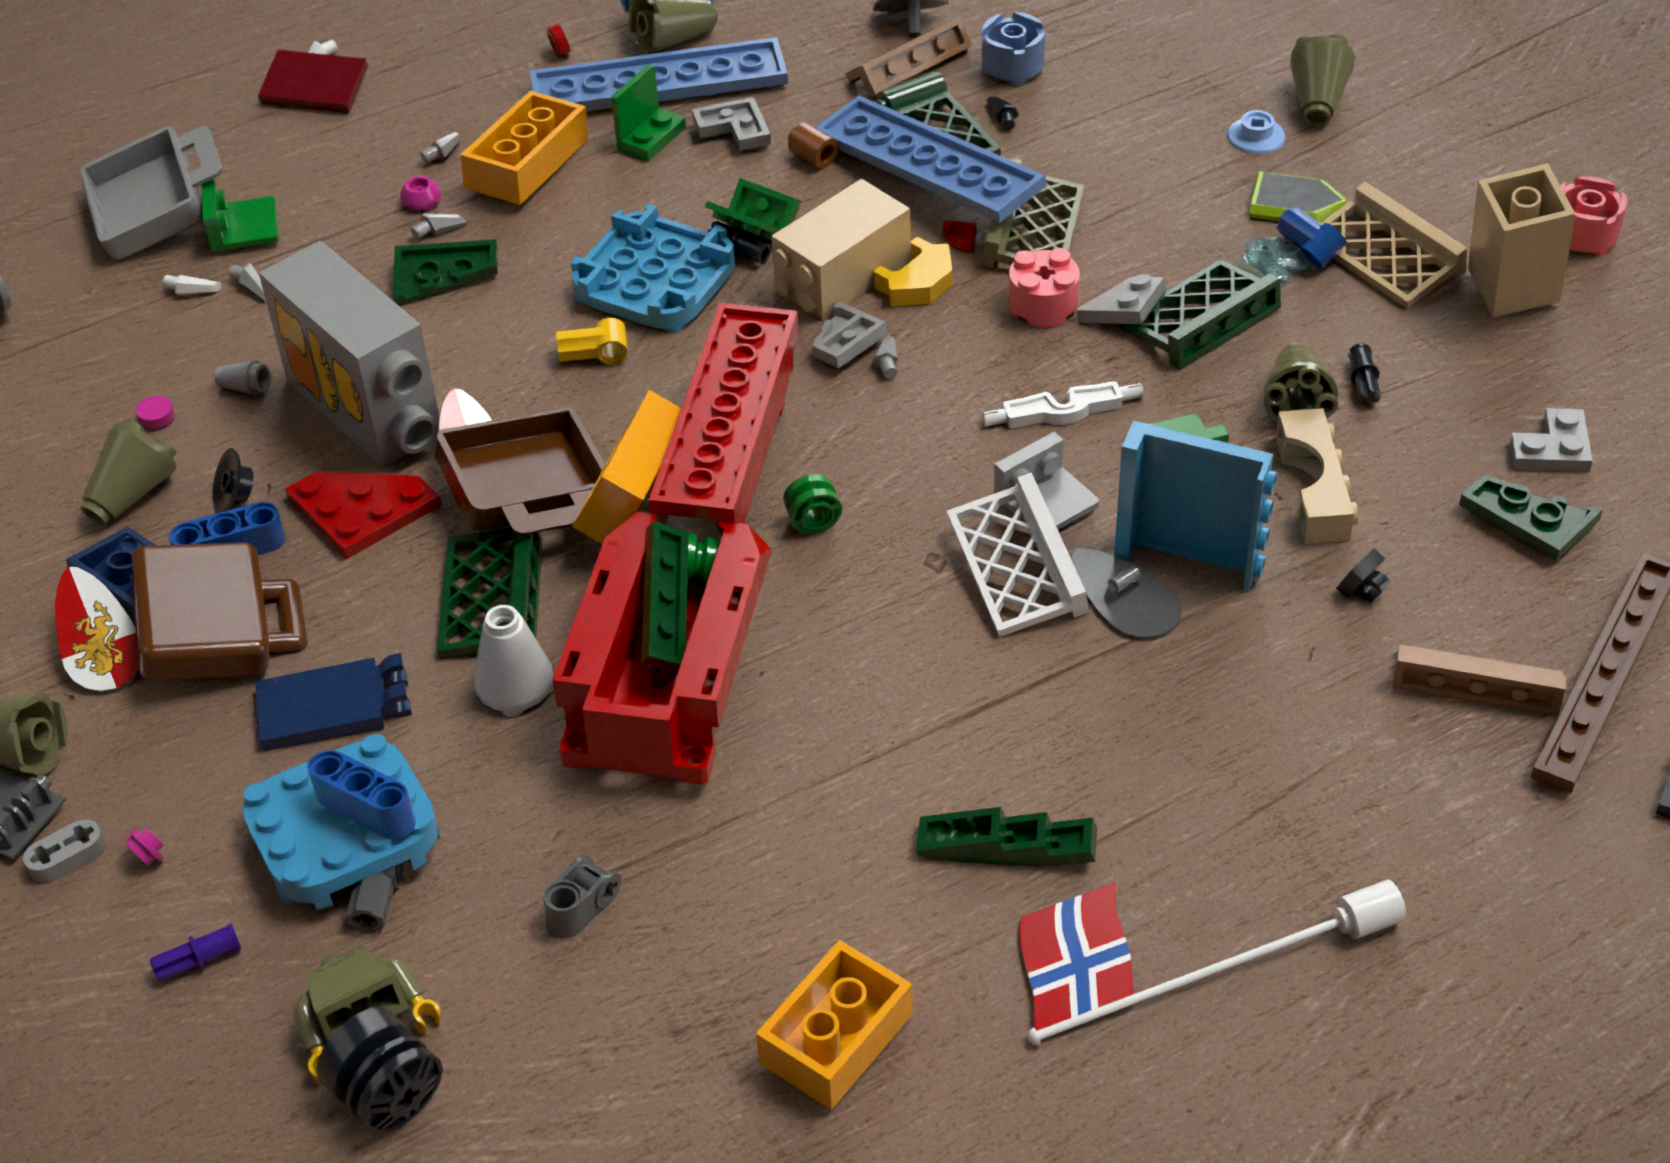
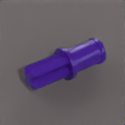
M230 923L199 938L193 939V936L188 937V943L152 957L150 965L156 979L164 981L197 966L202 970L205 968V963L234 951H239L241 946Z

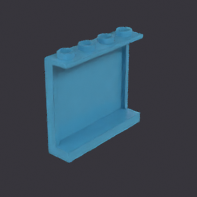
M1133 421L1121 448L1114 556L1129 561L1135 545L1245 572L1243 590L1249 592L1254 577L1261 578L1266 563V555H1262L1260 552L1265 551L1269 539L1270 528L1264 527V523H1269L1274 500L1268 499V495L1273 494L1278 472L1271 471L1273 454Z

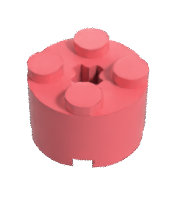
M1578 177L1575 179V183L1565 186L1566 182H1564L1560 186L1575 212L1570 249L1590 253L1594 256L1606 255L1609 248L1618 241L1627 206L1626 195L1622 192L1621 196L1614 190L1615 185L1597 177Z
M1056 248L1052 251L1038 250L1031 252L1024 250L1015 255L1014 262L1009 270L1008 305L1011 314L1016 319H1018L1019 315L1027 320V325L1037 328H1051L1067 322V317L1072 313L1075 315L1078 309L1080 270L1076 262L1070 258V252L1063 248Z

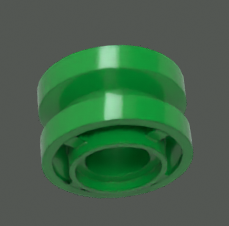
M810 474L793 481L784 492L783 502L789 513L790 521L793 527L801 533L814 534L825 531L836 524L841 517L842 504L836 494L832 481L826 476Z
M689 532L687 586L691 580H694L697 589L705 590L719 548L717 536L706 535L700 542L697 539L696 533Z

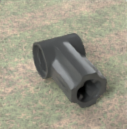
M404 862L354 883L346 913L348 925L354 926L360 931L376 932L378 928L385 926L394 888H399L402 884Z

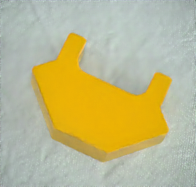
M919 237L914 238L911 241L912 261L899 271H890L883 266H878L874 270V289L889 296L891 307L931 304L952 287V263L948 244L932 245Z

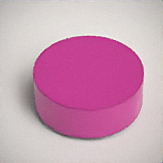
M165 396L148 397L142 400L136 407L139 423L147 429L163 428L169 425L175 417L172 402Z

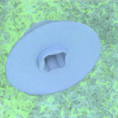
M1259 110L1245 113L1242 119L1234 122L1227 131L1229 143L1234 148L1250 154H1266L1276 151L1284 144L1286 139L1282 127L1274 122L1273 116Z

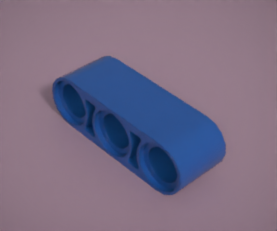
M258 502L178 524L171 529L169 541L171 545L247 542L256 548L258 555L279 549L286 541V535L276 505L270 502Z
M335 750L319 752L308 761V773L317 800L321 805L389 839L405 837L415 828L416 818L406 786L401 782Z

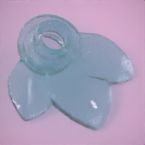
M1284 237L1250 239L1245 245L1244 258L1250 266L1260 269L1264 275L1271 273L1279 277L1280 283H1286L1288 272H1310L1311 264L1306 255L1297 250L1298 247Z

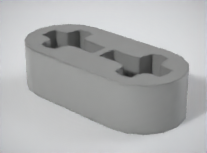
M88 819L79 820L29 846L24 853L23 861L29 876L34 881L49 883L100 856L105 849L106 843L101 829L95 821ZM86 838L88 842L82 844L79 840ZM47 858L50 862L43 865L40 861Z

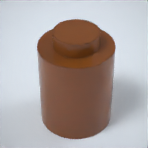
M804 122L795 126L788 136L789 150L820 169L831 165L838 154L839 144L837 140Z

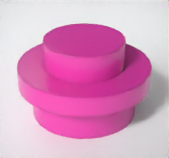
M135 828L129 831L131 836L124 843L147 866L156 859L160 862L164 858L158 852L164 846L163 843L147 828L141 833Z

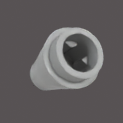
M258 360L218 366L215 370L214 379L218 387L257 396L269 389L271 372L266 364H262Z

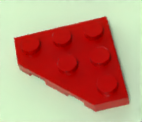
M316 471L285 488L287 499L346 559L442 506L439 494L420 476Z

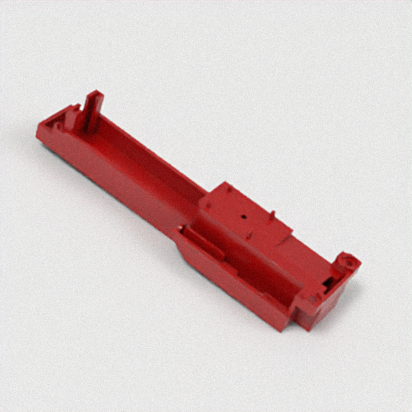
M726 303L718 304L649 497L650 513L637 511L605 537L552 679L556 707L564 708L566 728L559 745L560 760L564 767L578 769L595 767L678 778L683 783L699 785L708 783L716 754L714 727L719 728L771 556V548L745 522L778 417L782 416L785 407V395L789 385V376L794 369L793 350L799 334L798 311ZM669 515L715 520L722 538L705 590L697 589L694 580H691L687 586L686 650L679 672L663 689L653 687L652 666L641 663L646 528L653 521L666 525Z

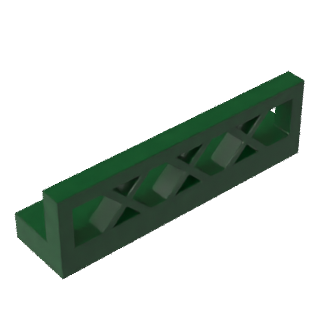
M653 521L646 528L641 663L652 666V686L663 689L678 674L686 650L689 532Z

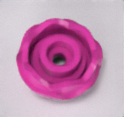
M425 176L410 178L403 185L400 192L402 205L412 212L420 210L430 211L434 209L441 199L440 187L434 180Z

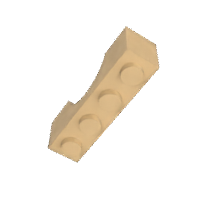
M1323 408L1279 411L1275 439L1282 464L1302 469L1316 481L1313 485L1300 491L1297 520L1304 544L1350 541L1352 525L1358 524V507L1356 502H1351L1349 498L1350 480L1348 475L1342 474V452L1340 449H1335L1334 446L1335 430L1333 423L1327 422Z

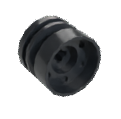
M384 1007L370 1008L354 1015L336 1030L326 1042L319 1055L316 1072L320 1082L338 1100L347 1104L348 1110L359 1118L366 1129L375 1134L391 1132L405 1125L421 1112L432 1099L440 1084L443 1067L441 1060L432 1051L428 1050L422 1041L412 1036L407 1026L392 1012Z

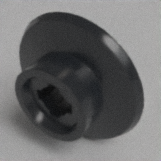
M229 448L224 452L215 472L212 501L216 513L227 511L233 502L245 503L251 494L253 470L251 467L241 465L240 456L233 448Z

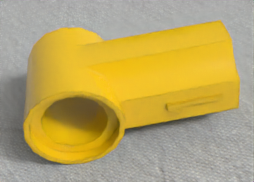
M616 318L602 319L596 324L595 328L556 332L559 362L598 358L604 364L616 365L623 362L628 355L626 327L622 321Z

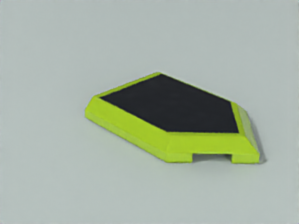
M1259 171L1249 217L1279 222L1280 216L1288 208L1298 207L1321 223L1349 201L1324 180Z

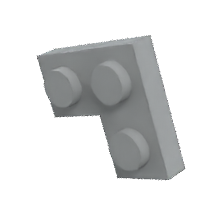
M754 97L692 109V119L700 138L715 137L732 132L740 151L756 149L760 146L771 144L770 132Z
M1546 408L1543 418L1546 434L1512 433L1510 449L1513 469L1590 472L1593 459L1584 409Z

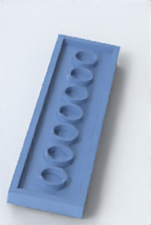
M777 37L529 71L533 92L586 106V113L592 110L612 109V95L648 64L655 66L658 101L681 100L702 95L712 96L717 93L742 92L747 89L771 88L777 85L788 84V73Z
M857 96L815 127L836 139L840 151L997 222L1003 221L1047 186L1044 174L862 96Z

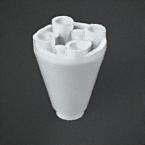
M499 605L490 609L486 614L481 631L473 676L475 691L483 704L495 710H500L507 717H516L521 715L524 710L540 703L554 690L552 664L523 617L515 608L509 605Z

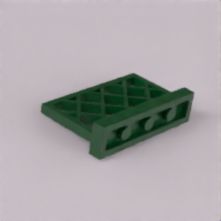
M1220 259L1164 292L1145 319L1155 320V323L1120 324V328L1169 353L1170 364L1181 369L1280 309V278L1269 273L1260 279ZM1220 273L1223 274V275H1225V276H1227V277H1229V278H1215V279H1212L1213 277L1219 275ZM1235 288H1244L1241 291H1235ZM1212 289H1231V291L1210 292ZM1193 290H1206V293L1187 294ZM1210 303H1219L1216 306H1210ZM1187 304H1206L1204 307H1185ZM1167 305H1180V308L1161 309ZM1185 318H1194L1191 321H1185ZM1180 319V322L1159 323L1160 320ZM1169 333V334H1168V338H1166V337H1164V336H1162V335H1160V334Z
M511 527L448 538L437 641V653L440 659L478 653L483 622L477 628L470 625L469 622L481 611L487 614L492 609L488 605L501 594L508 597V600L503 605L515 608L536 638L543 538L540 532L518 535L513 532ZM513 540V544L501 554L494 550L501 542ZM477 548L464 560L458 557L459 549ZM486 555L494 559L483 570L474 567ZM503 566L509 568L510 572L499 582L491 577ZM466 572L474 576L462 588L455 584ZM483 583L492 587L479 599L471 595ZM464 600L470 603L471 606L459 617L452 613V610ZM461 629L469 633L461 642L449 643L450 639Z

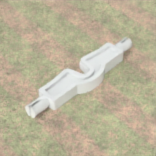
M1116 381L1096 385L1076 386L1069 388V391H1067V404H1059L1049 392H1043L1025 398L1003 402V409L982 412V421L984 427L1007 423L1010 429L1040 423L1052 425L1070 424L1084 419L1089 414L1122 408V401L1143 398L1144 392L1141 383L1119 387Z

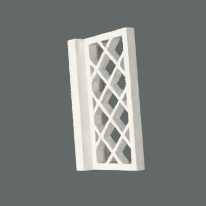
M1032 472L1017 477V486L947 510L948 519L999 637L1068 612H1072L1074 618L1089 613L1084 586ZM1013 500L1016 501L1018 509L1013 518L996 513L1000 505ZM971 515L983 518L977 531L962 527L959 520ZM991 521L1007 526L1001 540L984 534ZM1015 529L1031 535L1026 548L1009 543ZM979 542L996 548L989 561L974 556L973 553ZM1003 551L1021 556L1014 569L997 564ZM1028 559L1044 564L1045 568L1039 578L1022 573ZM992 572L1009 578L1003 591L986 585ZM1016 581L1034 586L1027 600L1010 594ZM1042 589L1057 594L1060 602L1047 607L1035 603ZM1005 602L1023 608L1018 617L1002 622L999 613Z

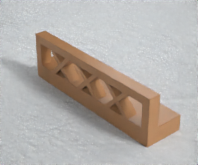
M958 17L845 74L849 82L861 77L871 97L973 46L961 18Z
M1399 644L1393 688L1558 716L1566 690L1567 677H1563L1564 672Z

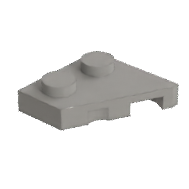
M1140 274L1128 278L1080 306L1076 310L1079 323L1142 324L1166 290L1164 277H1150L1147 274Z
M838 301L833 306L834 316L832 320L825 321L822 326V333L816 337L812 344L814 358L839 369L887 335V324L881 319Z

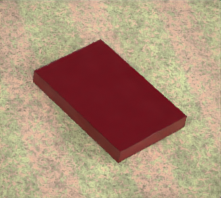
M278 49L258 93L260 103L349 113L368 64L365 58Z

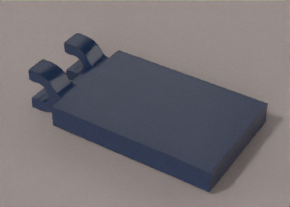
M401 653L387 656L378 666L375 658H369L255 681L259 738L263 751L383 728L384 718L412 715L411 702L407 698L406 690L408 685L407 672L403 666Z

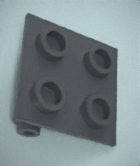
M0 770V855L14 860L67 800L66 797L49 790L52 783L46 776L39 774L36 778L30 777L26 781Z

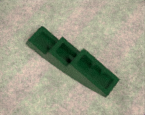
M1001 807L921 816L919 819L916 852L918 856L994 865H1062L1095 862L1097 826L1093 817L1051 822L1047 812L1005 817Z

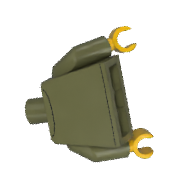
M365 948L356 949L344 956L335 954L327 956L321 962L319 968L309 972L306 975L309 990L302 994L295 1011V1021L306 1052L311 1051L312 1054L308 1062V1069L319 1085L322 1084L316 1069L319 1055L326 1042L342 1024L360 1012L370 1008L384 1007L394 1015H397L409 1009L408 1004H411L413 1007V1025L417 1032L426 1034V1025L421 1018L424 1015L432 1016L436 1023L440 1025L439 1005L433 1000L422 998L424 991L406 964L398 959L375 957Z

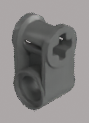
M582 854L578 856L568 869L544 891L543 901L548 930L560 938H569L580 933L603 908L607 907L615 899L621 887V876L614 871L607 873L594 865L593 859L588 855Z

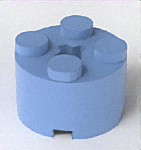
M1013 12V17L1003 18V14L991 17L984 23L982 27L981 60L982 72L984 74L1006 80L1013 86H1020L1025 84L1028 78L1037 75L1043 69L1045 30H1043V24L1038 18L1025 13Z

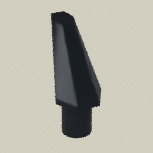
M998 97L986 99L998 122H1002L1003 129H1013L1015 127L1014 120L1019 116L1016 106Z

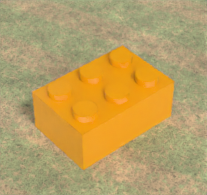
M839 940L757 1031L756 1041L759 1064L832 1110L913 1015L912 983Z

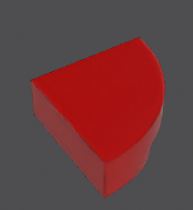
M943 220L945 240L952 247L960 251L973 253L977 234V222Z

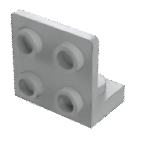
M1055 432L1035 441L994 465V494L1017 486V477L1032 472L1057 529L1099 507V499L1062 467L1063 439ZM1015 500L1003 504L1015 515L1018 509Z

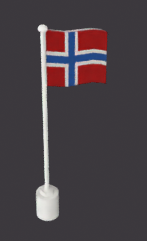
M1391 880L1381 881L1339 897L1337 908L1334 909V919L1134 994L1131 954L1116 909V882L1021 917L1020 947L1034 1001L1035 1028L1029 1030L1027 1037L1031 1044L1040 1045V1040L1336 927L1342 933H1348L1353 939L1361 938L1405 921L1406 907L1400 891Z

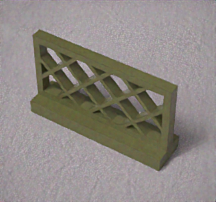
M1009 157V160L1021 165L1022 160ZM1045 176L1047 186L1025 203H1029L1033 207V211L1025 213L1019 207L1001 222L992 219L980 267L993 270L995 261L1012 265L1016 253L1005 251V249L1016 245L1022 251H1052L1056 248H1063L1069 251L1085 185ZM1063 192L1075 195V197L1063 200L1057 193ZM1048 197L1054 204L1044 207L1039 199ZM1061 211L1067 219L1058 221L1052 214ZM1043 218L1048 225L1039 228L1033 220ZM1023 224L1029 231L1019 234L1014 227ZM1056 232L1062 240L1053 243L1046 235ZM1037 239L1043 246L1033 249L1027 242Z

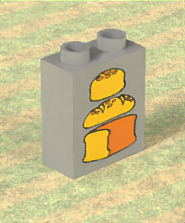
M321 240L259 272L287 382L382 468L407 454L418 453L427 448L434 438L437 437L439 412L421 324Z

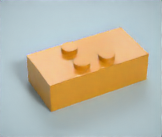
M529 91L460 154L464 188L521 205L588 140L586 106Z
M651 390L647 392L572 525L573 528L603 544L606 536L636 513L646 494L650 495L681 411L680 407Z

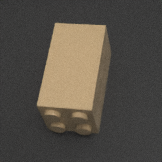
M1548 163L1478 180L1468 270L1492 318L1561 301L1575 212Z
M863 179L858 180L771 236L775 290L822 321L834 314L833 306L838 301L847 305L873 288L874 270L878 266H883L890 271H898L911 262L910 208Z

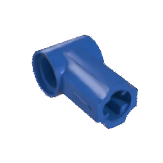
M1298 207L1288 208L1280 216L1279 224L1276 227L1279 234L1299 247L1305 257L1320 269H1323L1347 244L1344 236L1335 227L1326 222L1323 225Z

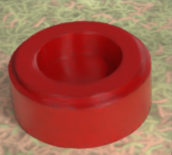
M556 24L548 27L546 31L547 37L555 54L559 57L569 54L571 52L570 46L561 26Z

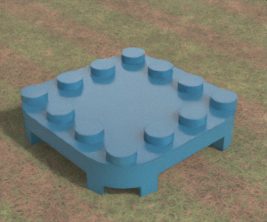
M645 204V211H635L623 215L622 210H618L611 216L612 228L585 258L575 256L571 263L575 300L578 303L586 304L589 307L646 326L664 329L668 333L682 331L684 324L690 322L700 313L730 277L735 268L734 246L727 237L726 229L716 224L710 232H706L659 217L658 206Z
M369 735L363 741L346 745L335 751L341 752L406 786L416 818V825L412 832L405 837L399 839L385 838L321 805L317 800L308 773V762L271 776L261 783H253L245 788L243 792L245 801L242 810L248 832L275 884L278 895L286 904H289L292 900L297 903H314L316 910L333 906L330 893L407 860L413 870L428 862L426 854L434 846L436 840L441 839L432 804L403 754L393 744L387 743L383 735Z

